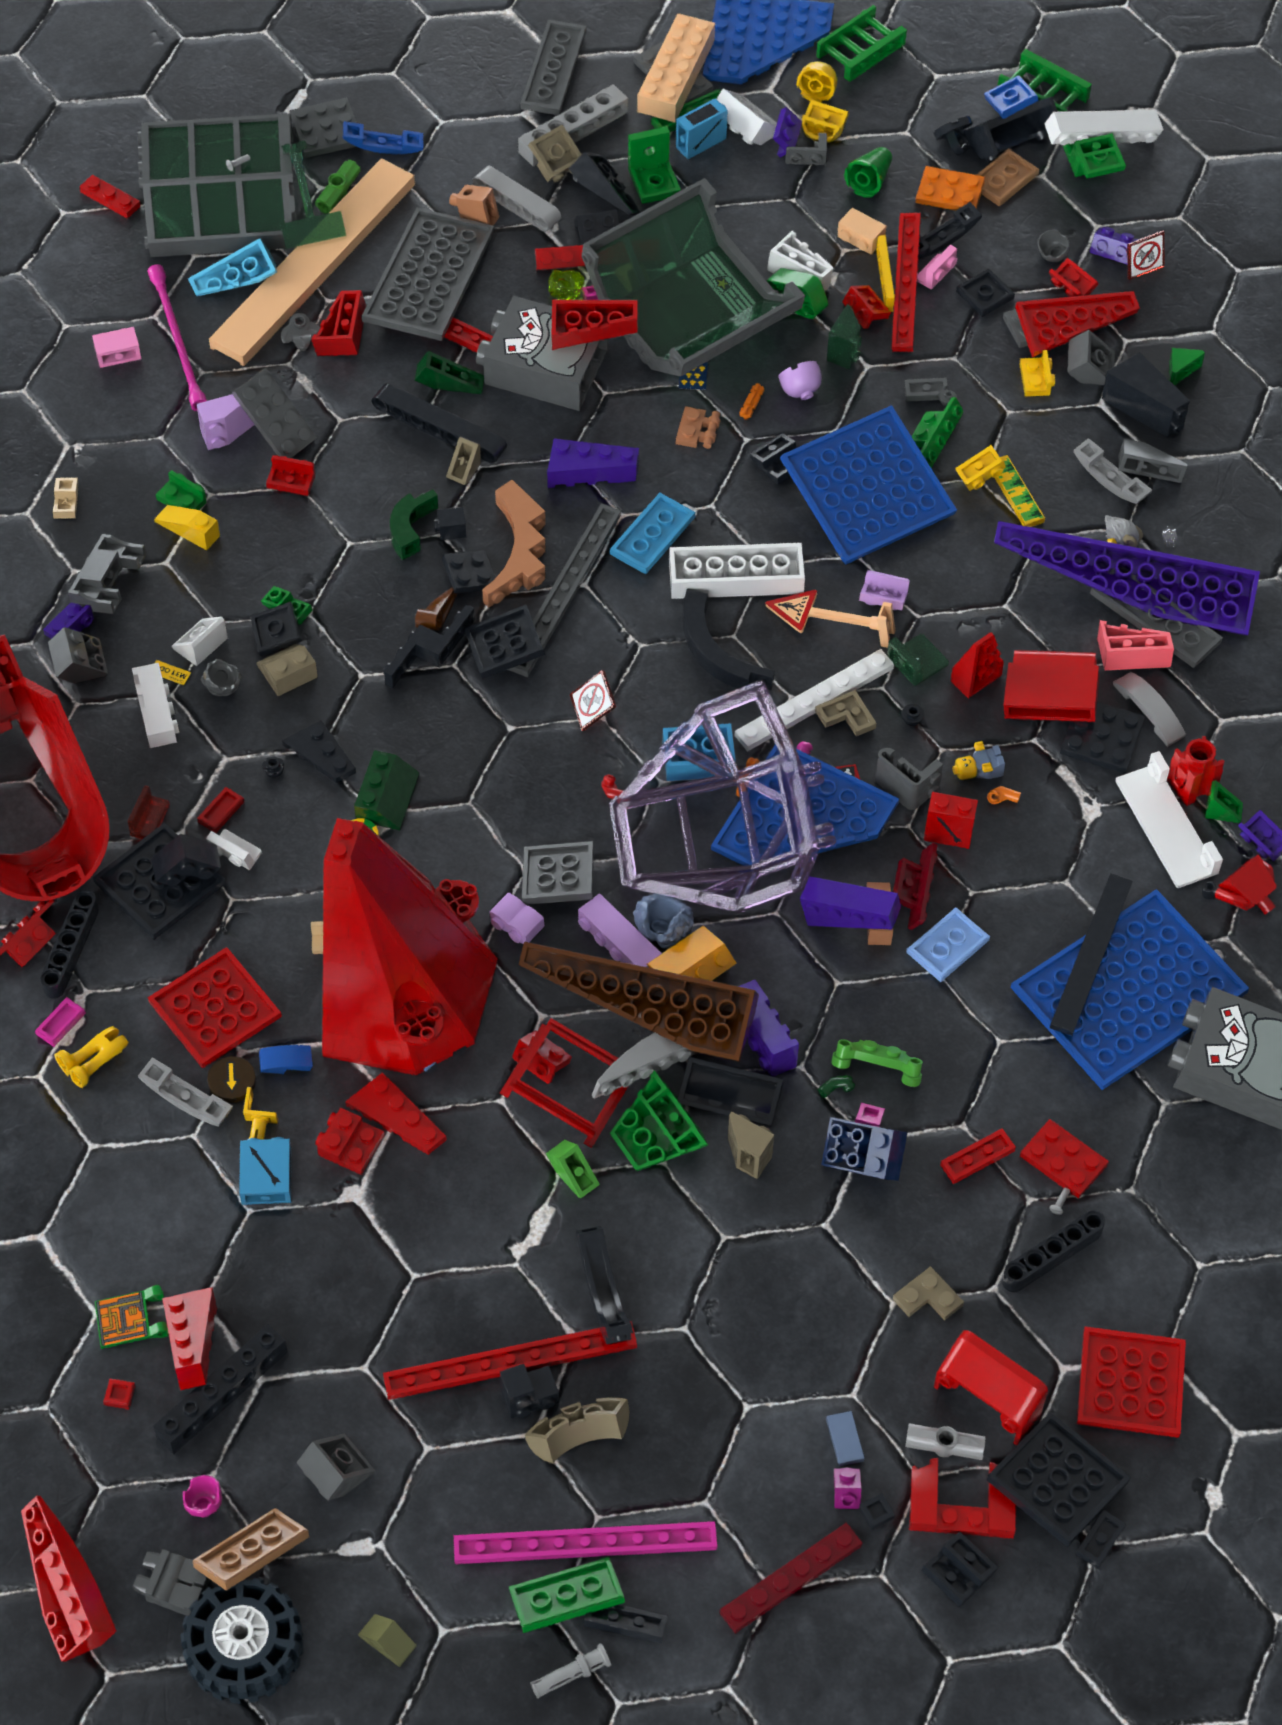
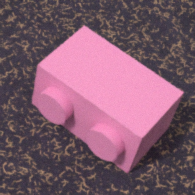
M134 327L92 335L100 368L141 359Z

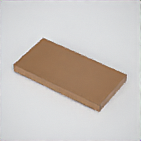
M274 1508L194 1559L193 1566L227 1591L309 1537L308 1529Z

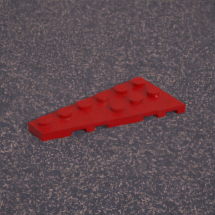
M1134 291L1017 302L1015 306L1032 357L1041 354L1042 350L1048 351L1065 344L1070 339L1087 330L1093 332L1137 313L1140 308Z

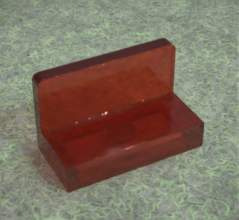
M144 786L128 819L130 835L139 839L145 838L161 825L170 806L169 800L152 796L150 786Z

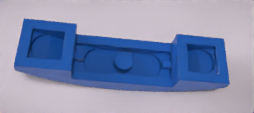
M343 122V139L361 149L383 154H409L423 151V133L403 130L402 136L366 131L364 130V124Z

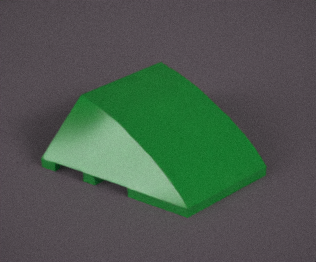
M655 1070L650 1075L651 1079L644 1089H640L638 1092V1097L632 1106L626 1109L610 1132L636 1171L708 1146L702 1131L677 1096Z

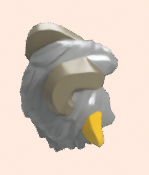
M1106 515L1107 542L1137 548L1138 543L1143 537L1142 530L1130 520Z

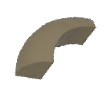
M598 1398L596 1399L597 1403L581 1406V1403L578 1402L560 1409V1414L551 1419L544 1417L525 1434V1439L529 1448L538 1457L550 1463H554L562 1454L580 1444L598 1439H622L629 1422L628 1399Z

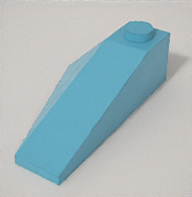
M259 238L193 275L188 280L196 296H202L259 283L277 273V267L269 249Z

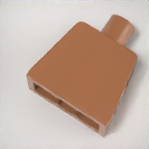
M465 185L459 194L452 193L450 196V205L458 207L460 218L494 225L499 218L493 188Z

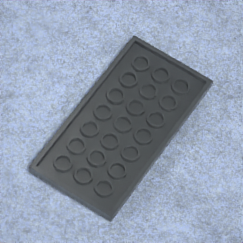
M417 207L362 314V322L442 341L494 234V226Z

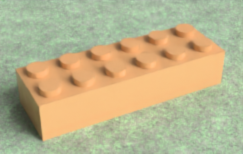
M677 14L637 95L638 113L676 122L715 41V23Z

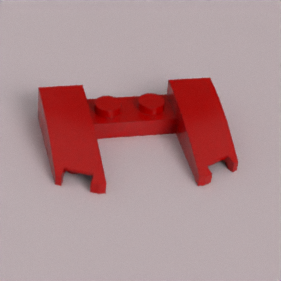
M938 1458L930 1459V1465L919 1469L916 1466H912L909 1530L950 1534L961 1532L963 1535L1014 1538L1016 1504L989 1483L988 1508L937 1504ZM992 1462L989 1463V1473L997 1466V1464Z

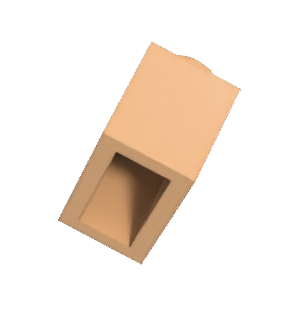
M851 208L838 223L837 237L871 255L876 250L877 237L886 235V225L854 208Z

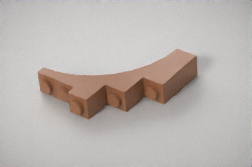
M513 480L495 490L496 505L505 514L512 527L514 545L505 568L495 580L482 589L483 603L488 608L500 603L510 593L518 591L522 585L527 590H530L534 586H539L545 580V566L537 559L545 552V538L538 532L546 525L545 510Z

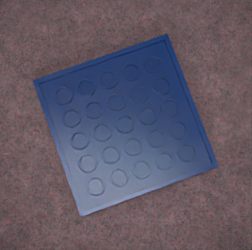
M892 405L782 454L780 458L845 565L956 514L957 511Z

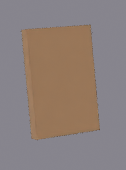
M1007 149L977 174L985 177L981 194L1000 207L1039 174V169L1010 149Z

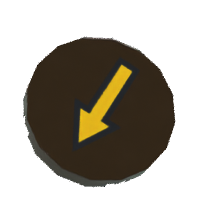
M229 1056L220 1059L212 1065L208 1072L207 1082L212 1094L225 1102L234 1103L246 1098L247 1087H251L252 1091L254 1090L256 1075L253 1066L247 1060L241 1057Z

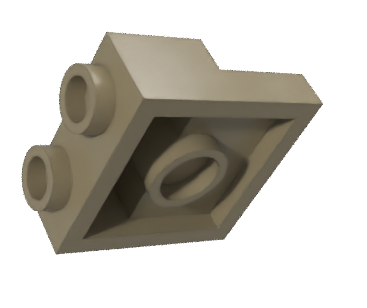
M563 124L535 139L528 145L538 160L537 167L547 182L551 180L554 183L564 178V173L567 171L572 174L569 168L582 155Z

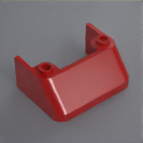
M964 1330L955 1341L938 1369L934 1388L937 1390L941 1385L948 1389H956L961 1385L1001 1413L1000 1419L1003 1428L1010 1433H1016L1013 1443L1016 1446L1024 1439L1040 1418L1048 1393L1047 1386L1039 1378L967 1330Z

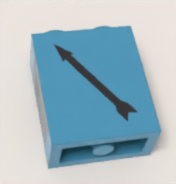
M715 98L677 118L676 148L687 159L726 139L728 115L726 106Z
M274 1137L267 1140L250 1138L240 1141L239 1195L242 1205L291 1203L292 1150L290 1139Z

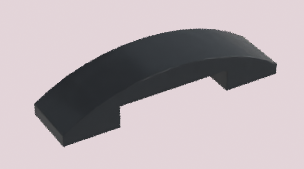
M971 202L954 211V217L923 237L920 235L919 259L948 247L978 223L982 215Z

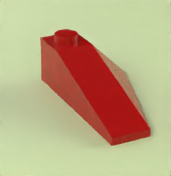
M992 632L975 642L952 668L951 682L968 699L1002 676L1004 662L1000 658L1001 653L997 649L998 645Z

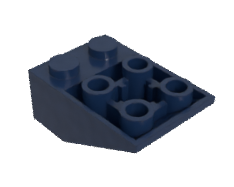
M830 1117L821 1165L876 1178L899 1181L908 1132Z

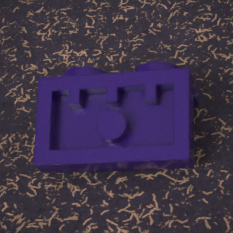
M70 603L43 629L44 635L52 639L64 627L81 632L94 619L91 606L86 605L82 607L77 603Z

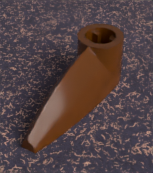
M450 588L434 599L426 609H418L415 616L416 627L418 628L419 625H422L430 630L440 631L458 593H454L453 588Z

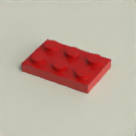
M1051 1119L1046 1122L1020 1152L1021 1158L1061 1187L1070 1189V1193L1078 1199L1109 1163L1107 1159Z

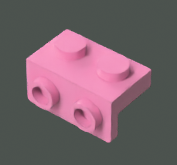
M950 245L942 254H937L919 272L917 282L932 290L956 265L957 248Z

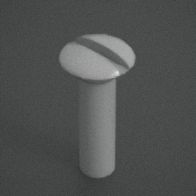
M247 154L233 161L226 160L228 170L233 171L235 166L249 161L250 156Z
M1063 1188L1055 1205L1049 1207L1052 1213L1056 1215L1063 1214L1062 1206L1070 1193V1189Z

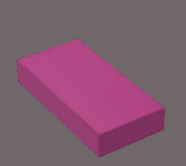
M66 997L35 1030L36 1035L55 1047L86 1014L85 1009Z

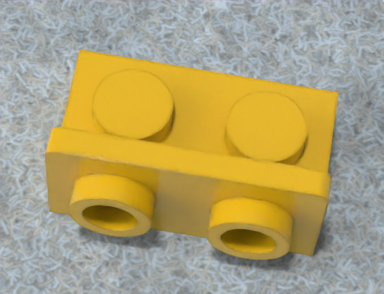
M1042 350L1041 358H1020V370L1025 396L1050 395L1051 387L1055 386V375L1051 374L1052 358H1048L1047 350Z

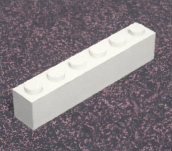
M1156 110L1053 112L1045 122L1051 144L1061 145L1074 144V141L1110 133L1113 134L1116 143H1151L1163 131Z

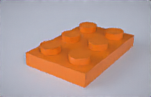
M926 166L916 195V203L958 210L971 202L977 209L985 177Z

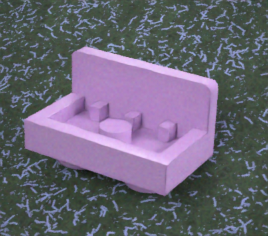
M868 570L859 601H863L868 605L882 606L883 602L892 603L893 610H902L907 599L910 580Z

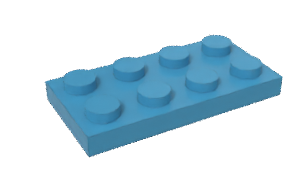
M659 492L610 548V555L647 574L694 520L695 512Z

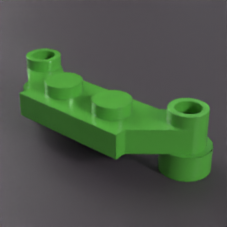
M841 1039L838 1041L836 1051L833 1052L831 1064L837 1068H849L851 1059H858L901 1070L903 1072L901 1081L907 1086L917 1087L921 1083L922 1060L908 1056L906 1051H902L898 1047H886L871 1040H860L859 1042L851 1043L848 1040Z

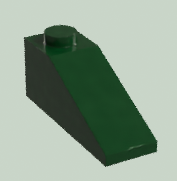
M428 351L417 364L414 381L432 389L481 394L484 375Z

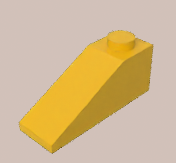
M167 505L154 519L159 525L205 550H208L220 537L218 520L200 510Z

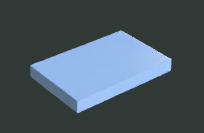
M955 907L907 948V954L939 982H942L989 941L990 936Z

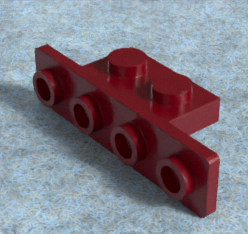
M932 843L922 851L919 865L905 858L898 862L893 892L898 893L901 905L911 909L908 928L911 930L922 925L927 917V912L925 911L931 895L929 889L934 878L933 867L938 857L936 853L937 844Z

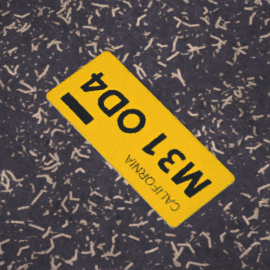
M155 661V663H159L162 678L181 685L185 684L191 674L189 671L167 663Z

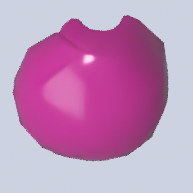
M208 1475L192 1478L189 1489L183 1491L185 1510L192 1516L203 1518L216 1512L222 1504V1491L219 1482L213 1476Z

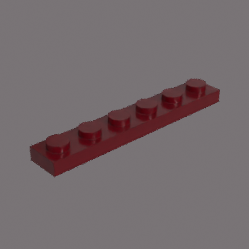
M846 1522L720 1609L721 1616L736 1634L862 1547L861 1540Z

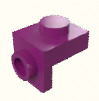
M834 1468V1507L836 1509H859V1504H861L860 1469Z

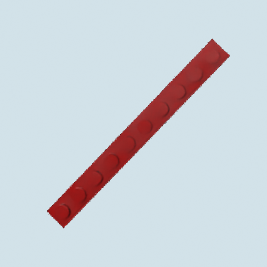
M633 1325L632 1339L606 1344L600 1328L385 1372L383 1373L387 1398L391 1400L500 1377V1371L524 1364L526 1370L530 1371L546 1366H554L637 1348V1341Z

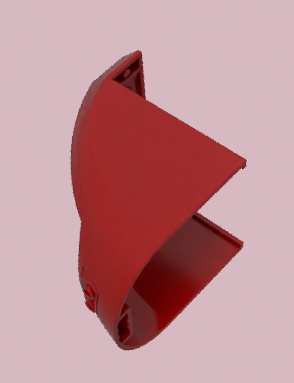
M0 635V734L12 729L11 722L15 719L17 720L45 773L68 809L64 824L46 843L21 853H0V891L20 900H53L75 891L95 873L102 862L108 846L109 818L103 798L57 694L23 676L6 636Z

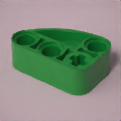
M780 268L766 280L774 290L779 291V294L784 293L787 283L793 281L805 295L802 308L795 311L798 315L814 319L828 306L823 285L815 275Z

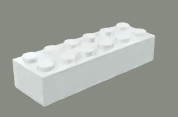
M802 543L670 547L669 550L672 599L684 598L687 589L707 593L708 597L789 595L804 592L805 574Z

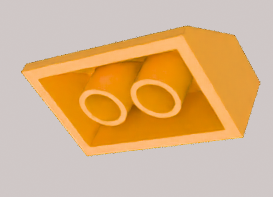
M701 926L648 962L647 965L652 969L712 981L734 966L736 961L726 945L705 926Z

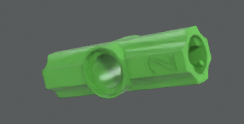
M350 159L345 161L337 173L329 176V184L315 201V205L320 212L327 214L348 194V188L360 173V167L355 161Z

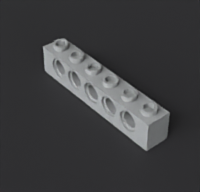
M614 84L601 90L599 93L519 137L518 153L532 166L537 165L539 162L528 146L530 142L563 124L575 143L628 113V97Z

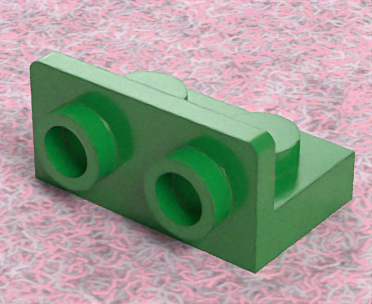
M173 470L168 473L169 481L156 493V499L165 505L200 510L207 503L205 490L200 484L191 482L183 474H178Z

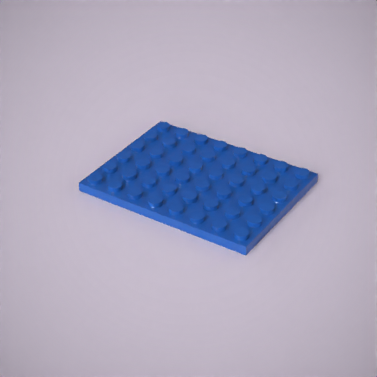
M1157 889L1121 912L1073 1036L1051 1029L1050 1024L1085 936L1011 983V989L1101 1090H1104L1193 1030L1182 1026L1192 998L1204 1003L1212 987L1240 998L1249 991V987Z

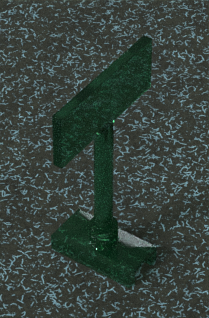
M306 140L298 142V148L296 144H292V149L290 144L281 146L283 154H290L291 163H294L306 214L305 219L280 224L286 249L346 236L341 211L320 216L314 215L302 164V150L307 149Z

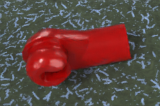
M605 775L601 782L605 795L610 799L627 803L630 792L618 789L615 784L616 778L613 775Z

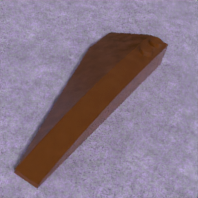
M524 942L519 960L520 966L693 1052L734 1061H740L759 998L756 990L529 942Z

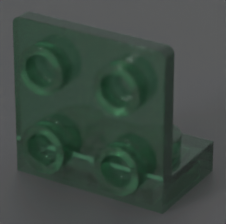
M922 633L906 643H901L896 637L888 643L887 656L914 686L949 665V661Z

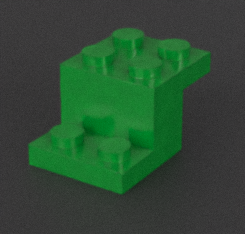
M1112 133L1074 141V144L1062 145L1075 177L1085 175L1086 179L1125 170L1126 164Z

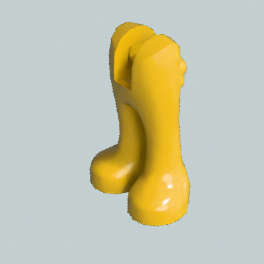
M111 1026L97 1034L77 1052L70 1054L65 1050H60L54 1056L63 1072L67 1076L70 1075L74 1084L83 1088L88 1084L90 1076L107 1061L121 1053L129 1042L124 1035L118 1036L119 1030ZM99 1052V1053H98L95 1057H93L91 1060H89L88 1062H86V1063H84L83 1065H81V1064H82L83 1062H85L88 1058H90L93 1054Z

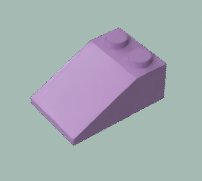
M232 394L197 404L200 429L208 450L229 445L255 425Z

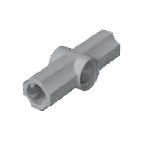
M909 1423L905 1447L935 1452L940 1457L955 1455L982 1460L985 1436L956 1432V1430L949 1426L933 1428ZM948 1439L951 1441V1444L944 1445L939 1440Z

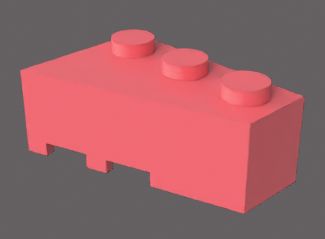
M1100 620L1097 640L1104 671L1171 667L1174 646L1170 632L1142 628L1140 631L1129 629L1128 625L1121 624L1120 627L1107 625V621Z

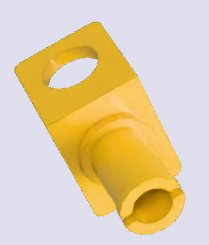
M247 1087L243 1114L246 1121H252L249 1139L258 1138L264 1140L266 1124H278V1116L275 1112L251 1110L253 1092L251 1087Z

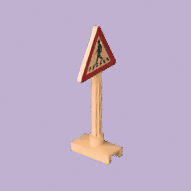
M817 590L766 602L768 609L799 633L804 631L808 618L815 617L879 630L881 647L890 648L889 634H895L896 631L892 603L883 602L878 617H866L815 608L813 605L817 597Z

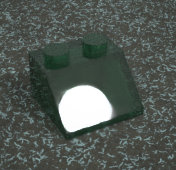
M848 304L829 332L826 361L850 369L853 362L857 363L861 354L859 346L862 342V337H860V324L852 307Z

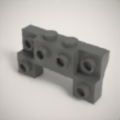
M102 534L68 591L70 602L91 605L93 612L114 614L122 598L119 589H111L122 568L139 570L147 556L144 545L128 543L113 535Z

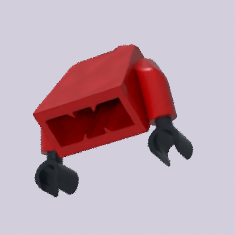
M1254 850L1248 851V857L1242 854V866L1218 885L1220 888L1216 889V884L1210 881L1207 883L1209 890L1202 889V895L1205 899H1213L1215 897L1246 911L1257 905L1265 915L1276 907L1268 897L1277 888L1273 867L1261 859L1259 855L1256 856Z

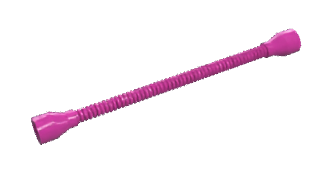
M152 265L148 269L150 281L159 292L187 378L191 408L197 411V404L206 402L207 399L196 383L167 294L164 268L161 265Z

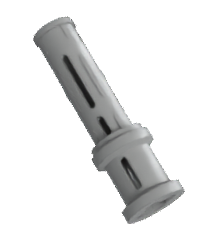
M599 1644L597 1649L585 1655H577L575 1661L540 1679L530 1682L536 1697L540 1698L581 1676L589 1677L591 1672L603 1666H611V1662L603 1645Z

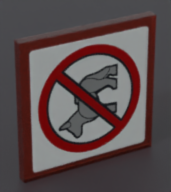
M1163 230L1127 244V273L1129 280L1164 267Z
M601 670L570 694L582 731L616 707L604 670Z

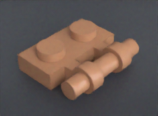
M685 406L676 436V444L697 448L698 442H703V447L710 449L712 443L716 440L717 435L715 432L721 422L720 412L713 411L710 417H706V410ZM702 427L708 428L707 431L701 432Z

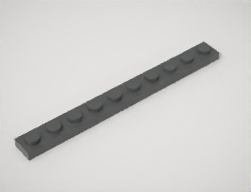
M601 503L536 614L533 623L543 650L621 517V510ZM539 657L508 670L528 677Z

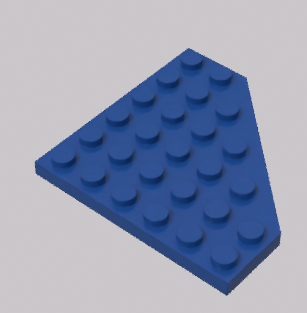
M716 0L712 21L715 23V41L705 59L703 76L708 81L743 84L754 74L758 76L769 70L771 65L777 62L780 64L791 58L793 53L799 50L802 52L814 45L815 41L825 38L830 34L834 3L808 0Z
M778 740L711 845V850L753 870L877 839L899 804V798Z

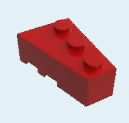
M361 290L341 291L329 309L330 314L327 319L321 322L319 332L311 338L317 356L358 355L364 325L362 314L366 308Z

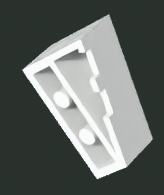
M791 231L770 251L767 270L774 274L780 268L815 275L821 281L824 291H826L830 287L833 267L818 253L814 254L808 249L809 245L806 242L801 243L796 238V233Z
M159 663L132 668L149 747L154 748L177 743L175 734L179 733L177 720H172L171 715H175L172 701H167V697H171L168 683L163 684Z

